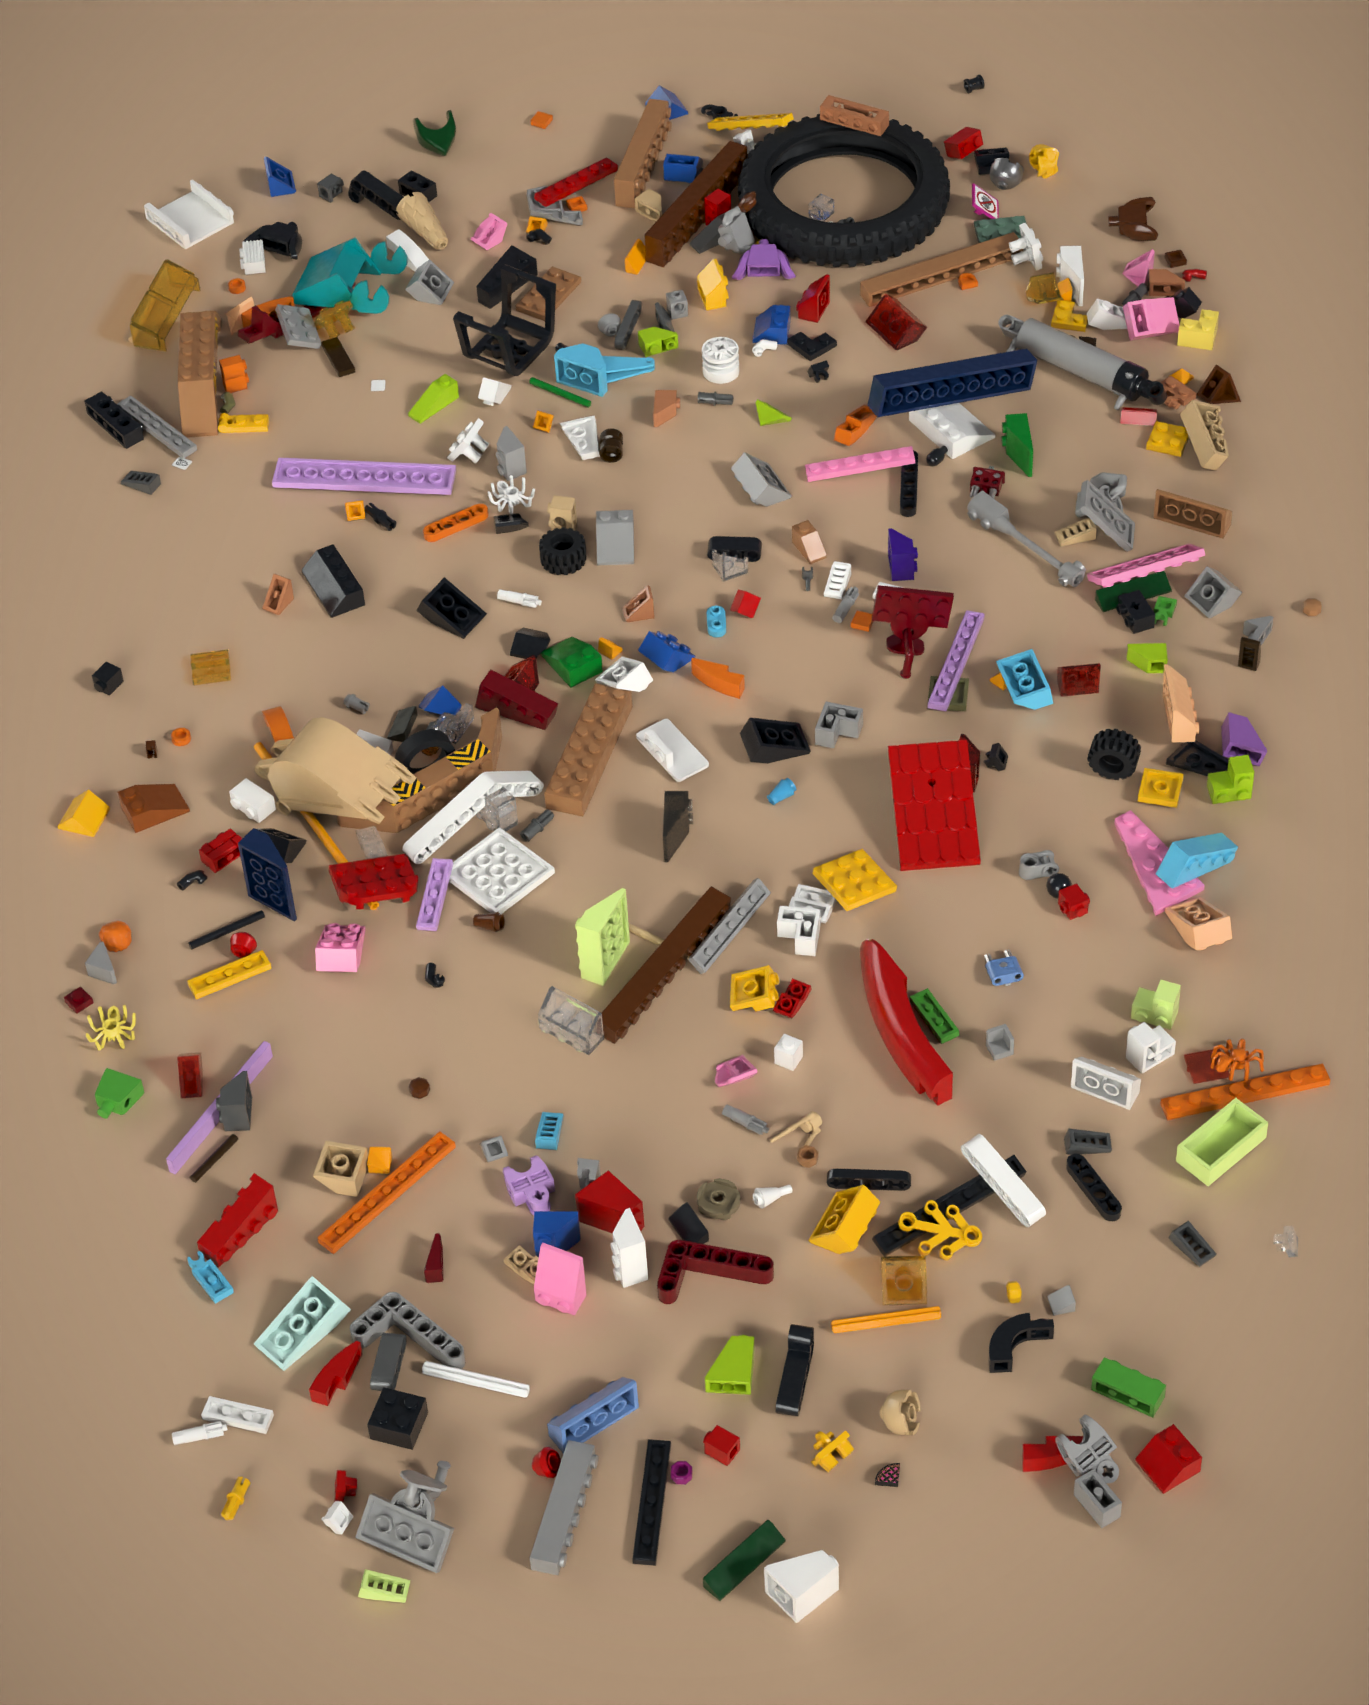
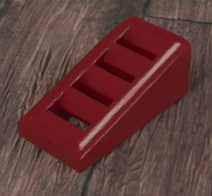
M436 1233L424 1268L426 1283L443 1282L444 1280L443 1245L440 1233Z

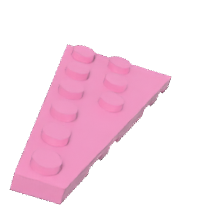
M1131 810L1115 818L1114 824L1121 840L1125 843L1128 856L1133 861L1132 865L1142 887L1145 888L1148 901L1153 906L1155 916L1164 912V908L1179 904L1204 890L1205 885L1198 878L1173 889L1156 875L1169 848Z

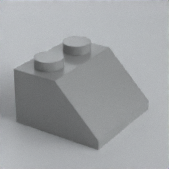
M429 259L417 268L405 290L417 301L441 305L454 282Z
M505 426L497 442L496 457L499 463L497 466L499 474L509 481L510 475L514 479L526 474L527 470L524 446L509 427Z
M1206 566L1185 594V597L1208 618H1212L1232 607L1242 591L1219 571Z

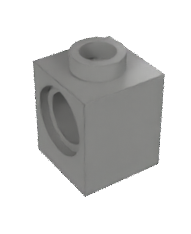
M683 290L666 293L667 311L671 320L687 317L688 303Z

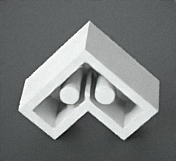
M780 906L777 919V936L794 938L796 955L816 956L821 926L820 909Z
M1143 1022L1128 1031L1126 1059L1143 1074L1174 1055L1176 1041L1160 1025L1151 1029Z

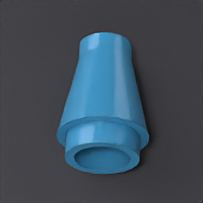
M789 778L781 779L767 796V799L772 805H775L794 795V792L797 790L796 786Z

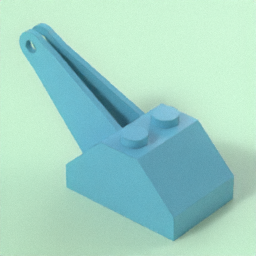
M583 343L561 348L554 355L557 383L601 397L608 391L607 383L652 372L655 369V360L651 357L602 356L599 348Z

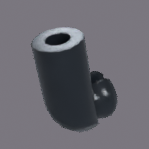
M542 229L531 230L526 236L529 242L541 239L544 243L549 244L552 240Z
M197 870L184 876L177 883L179 889L185 890L195 880L202 884L207 880V875L204 874V871Z
M428 963L426 965L425 981L435 988L443 986L445 982L444 976L439 977L440 974H436V964Z

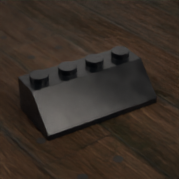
M334 544L316 550L303 567L302 573L329 616L333 618L365 606L363 589Z

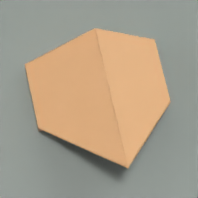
M252 297L226 313L231 335L243 328L241 314L254 306Z

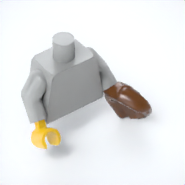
M756 191L744 195L738 206L725 213L722 224L718 227L720 234L718 243L720 246L725 247L726 250L732 249L734 253L743 254L750 250L755 242L745 212H748L755 206L757 202Z

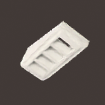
M833 562L824 597L842 600L851 577V564Z

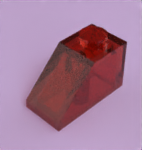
M201 1052L180 1054L177 1060L181 1098L202 1097L203 1068Z

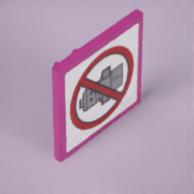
M973 183L972 206L976 208L974 212L978 215L983 213L990 219L999 218L998 200Z

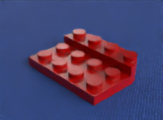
M406 853L329 865V873L339 900L342 903L346 902L355 905L356 909H364V903L401 898L402 902L405 903L410 901V897L418 889V875L414 874Z

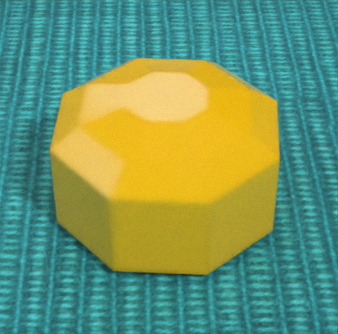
M1017 1281L1007 1282L1006 1289L1009 1303H1019L1022 1297L1020 1284Z

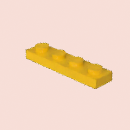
M261 950L187 980L197 1000L272 968L264 951Z

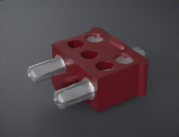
M989 466V468L973 467V475L970 481V498H974L981 491H984L992 498H995V496L999 497L1002 484L1005 483V472L995 470L993 466Z

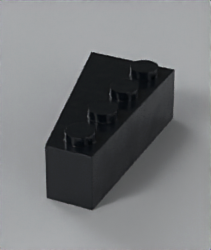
M511 245L476 286L478 302L491 309L502 301L501 268L505 264L537 276L536 258ZM518 277V280L512 283V293L529 281Z

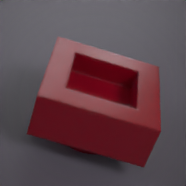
M81 986L64 997L65 1003L76 1014L94 1003L92 997Z

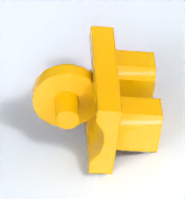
M845 1430L832 1442L831 1439L834 1437V1434L831 1431L827 1434L821 1431L816 1433L815 1438L817 1442L813 1447L816 1450H819L821 1447L824 1449L815 1456L811 1463L815 1467L820 1464L827 1472L832 1470L839 1462L831 1453L836 1450L845 1459L854 1450L847 1440L850 1436L849 1433Z

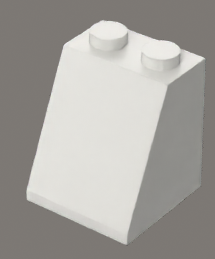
M823 1550L769 1564L764 1567L765 1592L798 1623L839 1590V1564L832 1555L828 1556Z

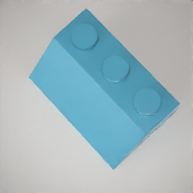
M1033 649L996 661L1014 704L1034 710L1053 704L1050 686Z

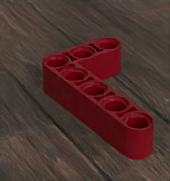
M674 1240L668 1246L657 1281L658 1298L664 1304L674 1303L678 1298L686 1270L757 1284H769L774 1279V1262L765 1255L684 1240Z

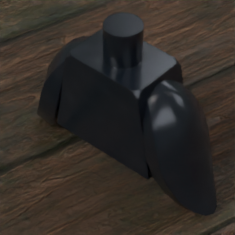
M276 222L273 225H264L243 240L244 242H249L250 240L256 241L261 239L265 250L290 256L291 259L295 260L298 259L303 241L298 233V227L295 222H289L288 224Z

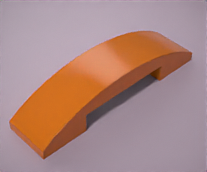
M281 706L262 711L274 743L278 740L294 738Z

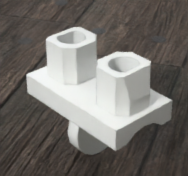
M751 130L738 133L733 137L734 142L747 146V154L752 149L754 150V146L757 144L754 143Z

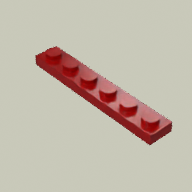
M606 157L535 193L534 199L547 207L618 171V165Z

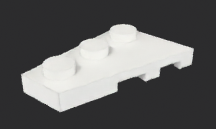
M595 415L560 423L562 430L582 460L600 457Z

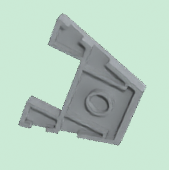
M547 186L527 190L530 216L575 225L583 224L581 211H564L561 200L545 207L534 199L535 193L547 188Z

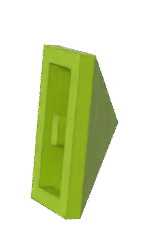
M757 399L756 407L760 426L792 420L790 416Z

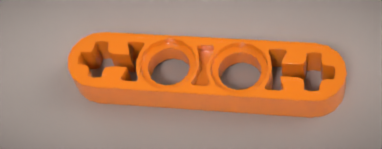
M475 504L424 527V539L428 542H435L480 523L488 518V507L485 504ZM468 518L466 521H461L460 519ZM445 525H452V527H449V528H445L444 526H445Z

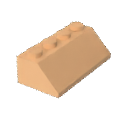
M1164 664L1162 697L1171 742H1195L1196 734H1199V722H1196L1197 714L1196 710H1194L1192 689L1188 687L1186 678L1168 664Z

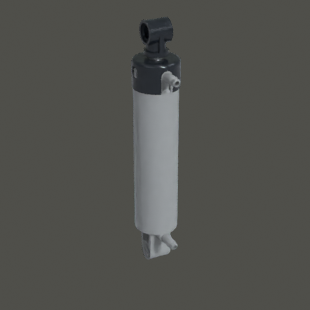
M1003 315L998 321L1003 334L1013 339L1006 352L1015 351L1017 348L1020 350L1028 349L1033 356L1114 392V394L1119 396L1114 406L1116 410H1119L1126 399L1136 401L1142 396L1149 399L1154 405H1161L1167 399V393L1162 383L1148 380V370L1142 366L1126 361L1033 318H1029L1024 322L1011 315Z

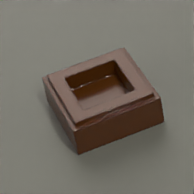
M1182 250L1165 253V259L1170 268L1187 265V259Z

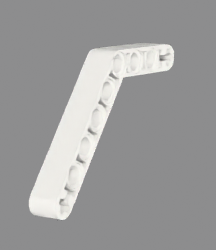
M531 771L483 772L407 840L402 850L415 864H421L494 797L536 796L543 790L544 784Z

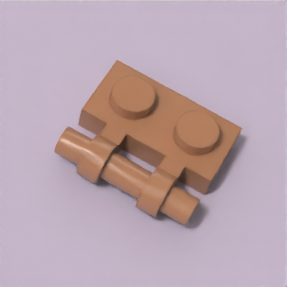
M1172 376L1160 382L1167 393L1165 405L1169 408L1173 407L1177 410L1180 404L1185 406L1191 400L1196 399L1195 391Z

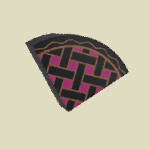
M892 1463L883 1467L876 1475L875 1485L898 1487L900 1463Z

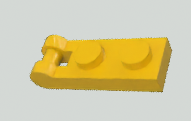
M222 413L219 415L218 430L222 433L268 431V414L228 415L227 413Z

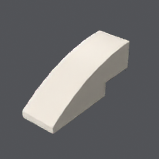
M400 229L386 236L387 247L395 252L399 245L405 250L408 257L406 266L414 272L429 260L415 242Z

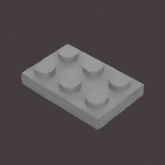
M277 304L275 311L287 345L319 349L322 343L310 310L304 307Z

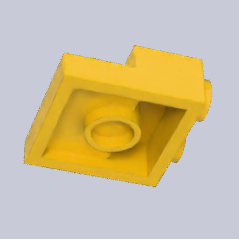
M770 965L731 974L730 1008L732 1011L753 1007L756 1012L775 1007V1001L779 999L775 985L779 984L778 974L772 970Z

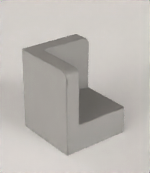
M1006 1024L986 1031V1047L994 1061L1014 1055V1037Z

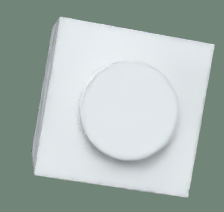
M783 1034L774 1048L775 1064L794 1071L803 1057V1041Z

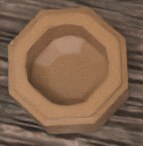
M1308 598L1303 602V613L1306 615L1317 616L1321 613L1322 606L1319 600Z
M806 1145L799 1149L797 1161L801 1166L810 1168L817 1164L818 1151L815 1147Z

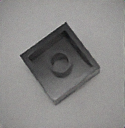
M383 1387L367 1424L370 1439L413 1450L428 1415L426 1398Z

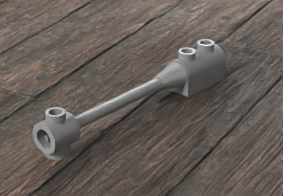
M981 491L971 499L967 507V514L973 521L979 518L981 520L980 524L984 529L988 530L991 527L994 530L1013 536L1059 570L1058 581L1062 586L1066 587L1069 584L1072 587H1077L1083 581L1086 569L1080 561L1076 560L1073 564L1071 562L1063 564L1021 534L1009 522L1008 509L984 491Z

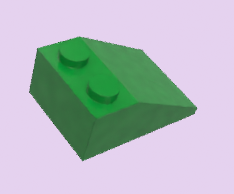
M1027 413L1005 415V422H1002V433H1005L1004 436H1001L1002 447H1005L1006 454L1028 477H1032L1033 445Z
M570 637L547 648L540 654L570 688L603 672L602 656L592 645L574 637Z

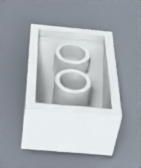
M1060 246V253H1057V264H1059V267H1056V277H1059L1060 282L1069 278L1072 286V299L1078 306H1083L1084 272L1081 246Z

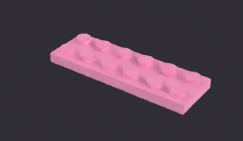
M1188 543L1087 573L1088 581L1096 585L1111 587L1118 581L1128 582L1131 580V577H1144L1148 575V572H1161L1165 570V567L1169 566L1178 567L1185 561H1198L1199 557L1205 556L1204 548Z

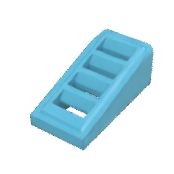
M542 1112L535 1138L536 1148L557 1150L564 1117L562 1113Z

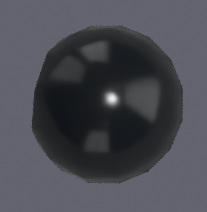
M1056 873L1048 878L1046 887L1051 896L1059 898V890L1071 886L1072 883L1067 875Z

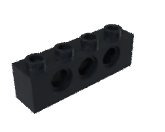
M101 391L84 400L87 414L124 448L128 449L144 440L143 426L136 422L129 413L127 414L119 404L117 405L110 396Z

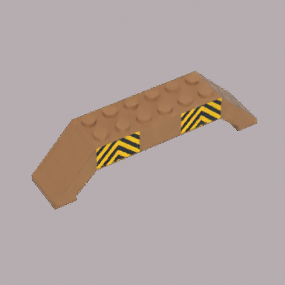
M216 311L180 313L178 392L182 434L187 438L218 435L219 422L216 400L218 332H221L222 320Z
M496 707L481 716V729L478 739L413 774L416 780L412 785L403 781L395 784L392 790L401 798L396 804L390 803L385 799L379 803L375 809L385 817L380 824L369 819L337 816L338 825L345 828L399 833L445 807L483 772L496 771L502 741L499 709Z

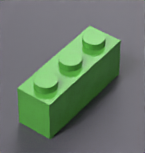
M1104 1357L1092 1377L1091 1390L1153 1418L1165 1398L1166 1385L1158 1379H1152L1141 1374L1138 1370L1127 1368L1115 1360Z

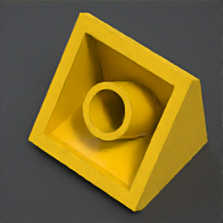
M88 789L73 799L60 821L58 829L94 837L108 814L110 806Z

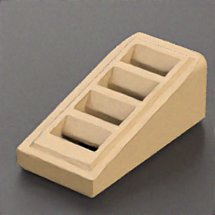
M1087 518L1055 531V536L1060 546H1066L1096 539L1097 530L1093 521Z

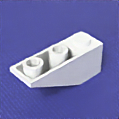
M1097 298L1087 312L1088 325L1102 330L1127 329L1122 306H1117Z

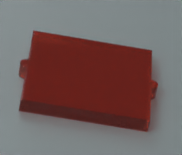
M1213 1050L1184 1055L1187 1072H1190L1194 1084L1229 1078L1228 1070L1225 1072H1218L1216 1070L1219 1057L1216 1059L1214 1069L1210 1068L1212 1062L1210 1057Z

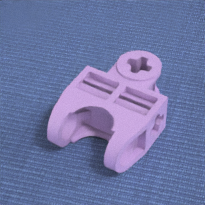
M537 1155L530 1157L531 1168L526 1172H517L509 1166L503 1168L507 1191L515 1207L526 1203L532 1215H534V1211H550L549 1194L555 1192L554 1179L546 1164Z

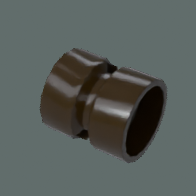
M612 428L606 429L601 433L599 453L602 460L614 463L622 458L623 434L619 430Z

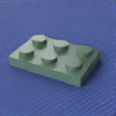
M1014 216L974 221L978 243L1012 232L1018 238H1021L1019 225L1026 223L1025 216Z

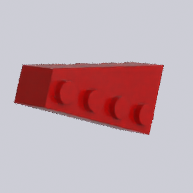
M255 1173L250 1177L252 1182L246 1189L242 1187L237 1193L239 1197L232 1206L227 1205L220 1221L215 1220L197 1241L198 1249L203 1253L204 1258L207 1260L211 1259L218 1268L224 1262L229 1261L232 1255L239 1248H242L254 1234H257L262 1226L273 1219L278 1212L273 1185Z

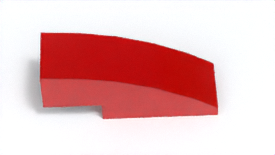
M355 1341L345 1347L323 1367L309 1388L312 1402L328 1406L337 1388L346 1390L363 1355L361 1342Z
M1046 1436L1045 1444H1023V1472L1053 1469L1067 1464L1056 1445L1055 1438L1057 1436ZM1066 1436L1076 1444H1080L1083 1440V1436Z

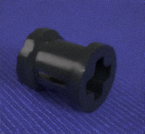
M977 75L972 79H964V88L967 93H971L976 89H984L985 87L981 75Z

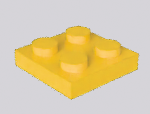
M1156 421L1147 441L1146 450L1181 457L1189 439L1186 428Z
M1144 768L1137 802L1177 808L1184 774Z

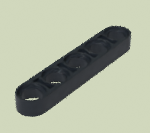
M914 450L915 464L901 466L900 513L904 517H912L917 512L918 453ZM911 469V470H914V471H913V472H906L905 470ZM905 482H913V484L907 485ZM906 494H911V495H913V496H912V497H905L904 495H906ZM904 507H912L913 509L906 510Z

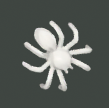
M512 475L509 476L510 486L505 481H498L497 490L500 495L495 492L494 483H491L492 493L499 500L495 502L491 492L488 491L487 493L490 502L498 506L499 512L503 510L506 503H508L510 514H513V505L516 506L520 502L525 507H531L535 489H532L531 496L526 497L523 495L525 492L524 477H522L521 491L514 487Z

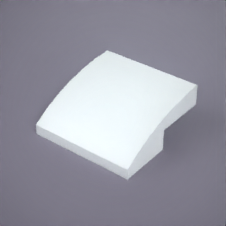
M798 884L789 906L820 909L821 923L826 924L836 899L828 890Z

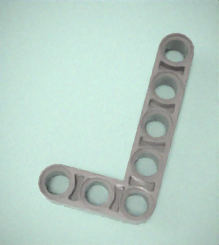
M397 1292L385 1294L350 1325L352 1343L355 1341L361 1342V1348L368 1347L383 1332H386L391 1326L395 1325L441 1364L463 1369L465 1366L463 1346Z

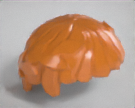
M114 921L105 926L103 925L99 932V938L101 942H104L108 951L118 952L127 949L131 944L132 932L126 923Z

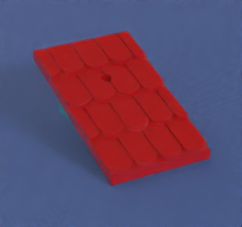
M967 740L888 746L900 871L980 865V849Z

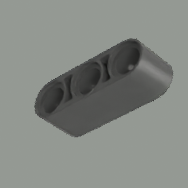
M382 1333L371 1374V1390L382 1391L383 1387L395 1390L405 1353L406 1335Z

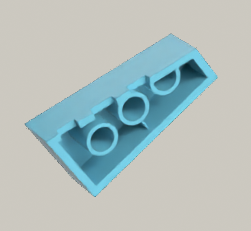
M1223 833L1174 841L1159 866L1156 875L1173 889L1230 863L1235 858L1238 846Z

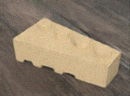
M1191 400L1180 413L1181 419L1202 468L1216 471L1229 457L1227 443L1223 439L1225 432L1221 428L1223 421L1222 416H1219L1220 406Z

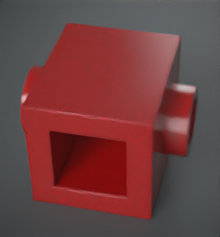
M1076 883L1059 890L1058 904L1061 912L1072 920L1088 913L1090 899L1088 894L1084 893Z

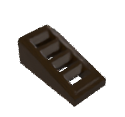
M1242 637L1238 666L1257 671L1261 659V642Z

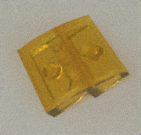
M228 649L191 654L193 685L231 681Z

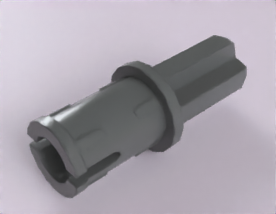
M1141 283L1135 290L1130 291L1129 296L1123 300L1122 305L1141 300L1149 292V287Z
M716 391L714 393L698 392V403H709L714 406L716 404H733L734 397L732 394H718Z
M546 809L538 818H533L531 823L520 832L521 837L529 842L537 833L544 830V827L553 819L554 813Z

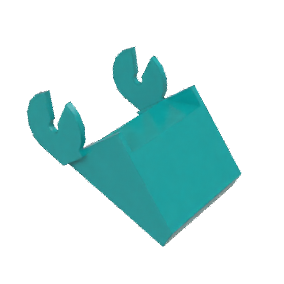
M356 237L310 258L292 294L294 304L351 309L362 313H382L389 304V294L382 285L374 294V299L368 298L369 288L367 280L359 282L355 285L354 289L352 286L359 273L381 275V273L400 274L408 263L407 254L399 245L392 256V260H388L386 241L374 246L371 257H369Z

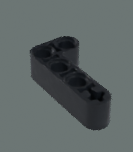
M365 170L361 171L351 180L348 196L353 202L359 203L364 198H367L395 219L401 220L397 215L396 208L404 198L402 195Z
M790 1325L788 1352L776 1402V1413L799 1417L813 1355L814 1327Z

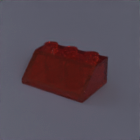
M886 293L865 321L895 350L917 342L927 329V326L898 299Z

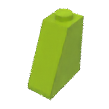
M747 1335L730 1337L705 1376L707 1393L751 1395L755 1351L754 1337Z

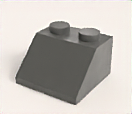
M242 1071L220 1089V1097L216 1098V1108L220 1110L219 1122L223 1123L225 1131L250 1130L252 1092L247 1071Z

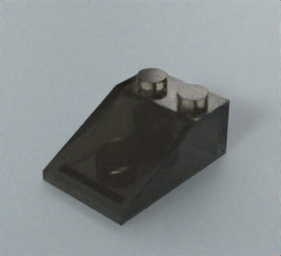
M665 791L664 862L670 861L689 834L690 824H693V812H690L693 811V799H689L688 791Z

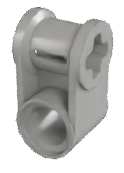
M1050 850L1026 853L1020 858L1019 876L1022 879L1032 880L1050 877L1059 872V866L1054 861V853Z

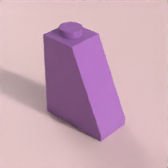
M1228 712L1221 726L1223 756L1229 758L1249 755L1251 763L1260 766L1267 753L1266 747L1247 717Z

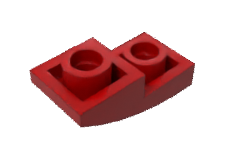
M792 978L786 992L781 993L773 1011L792 1019L811 992V985Z

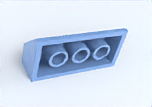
M621 1377L616 1381L610 1382L599 1392L592 1393L583 1402L573 1405L562 1415L555 1416L547 1423L549 1437L564 1454L568 1440L584 1443L639 1408L636 1381Z

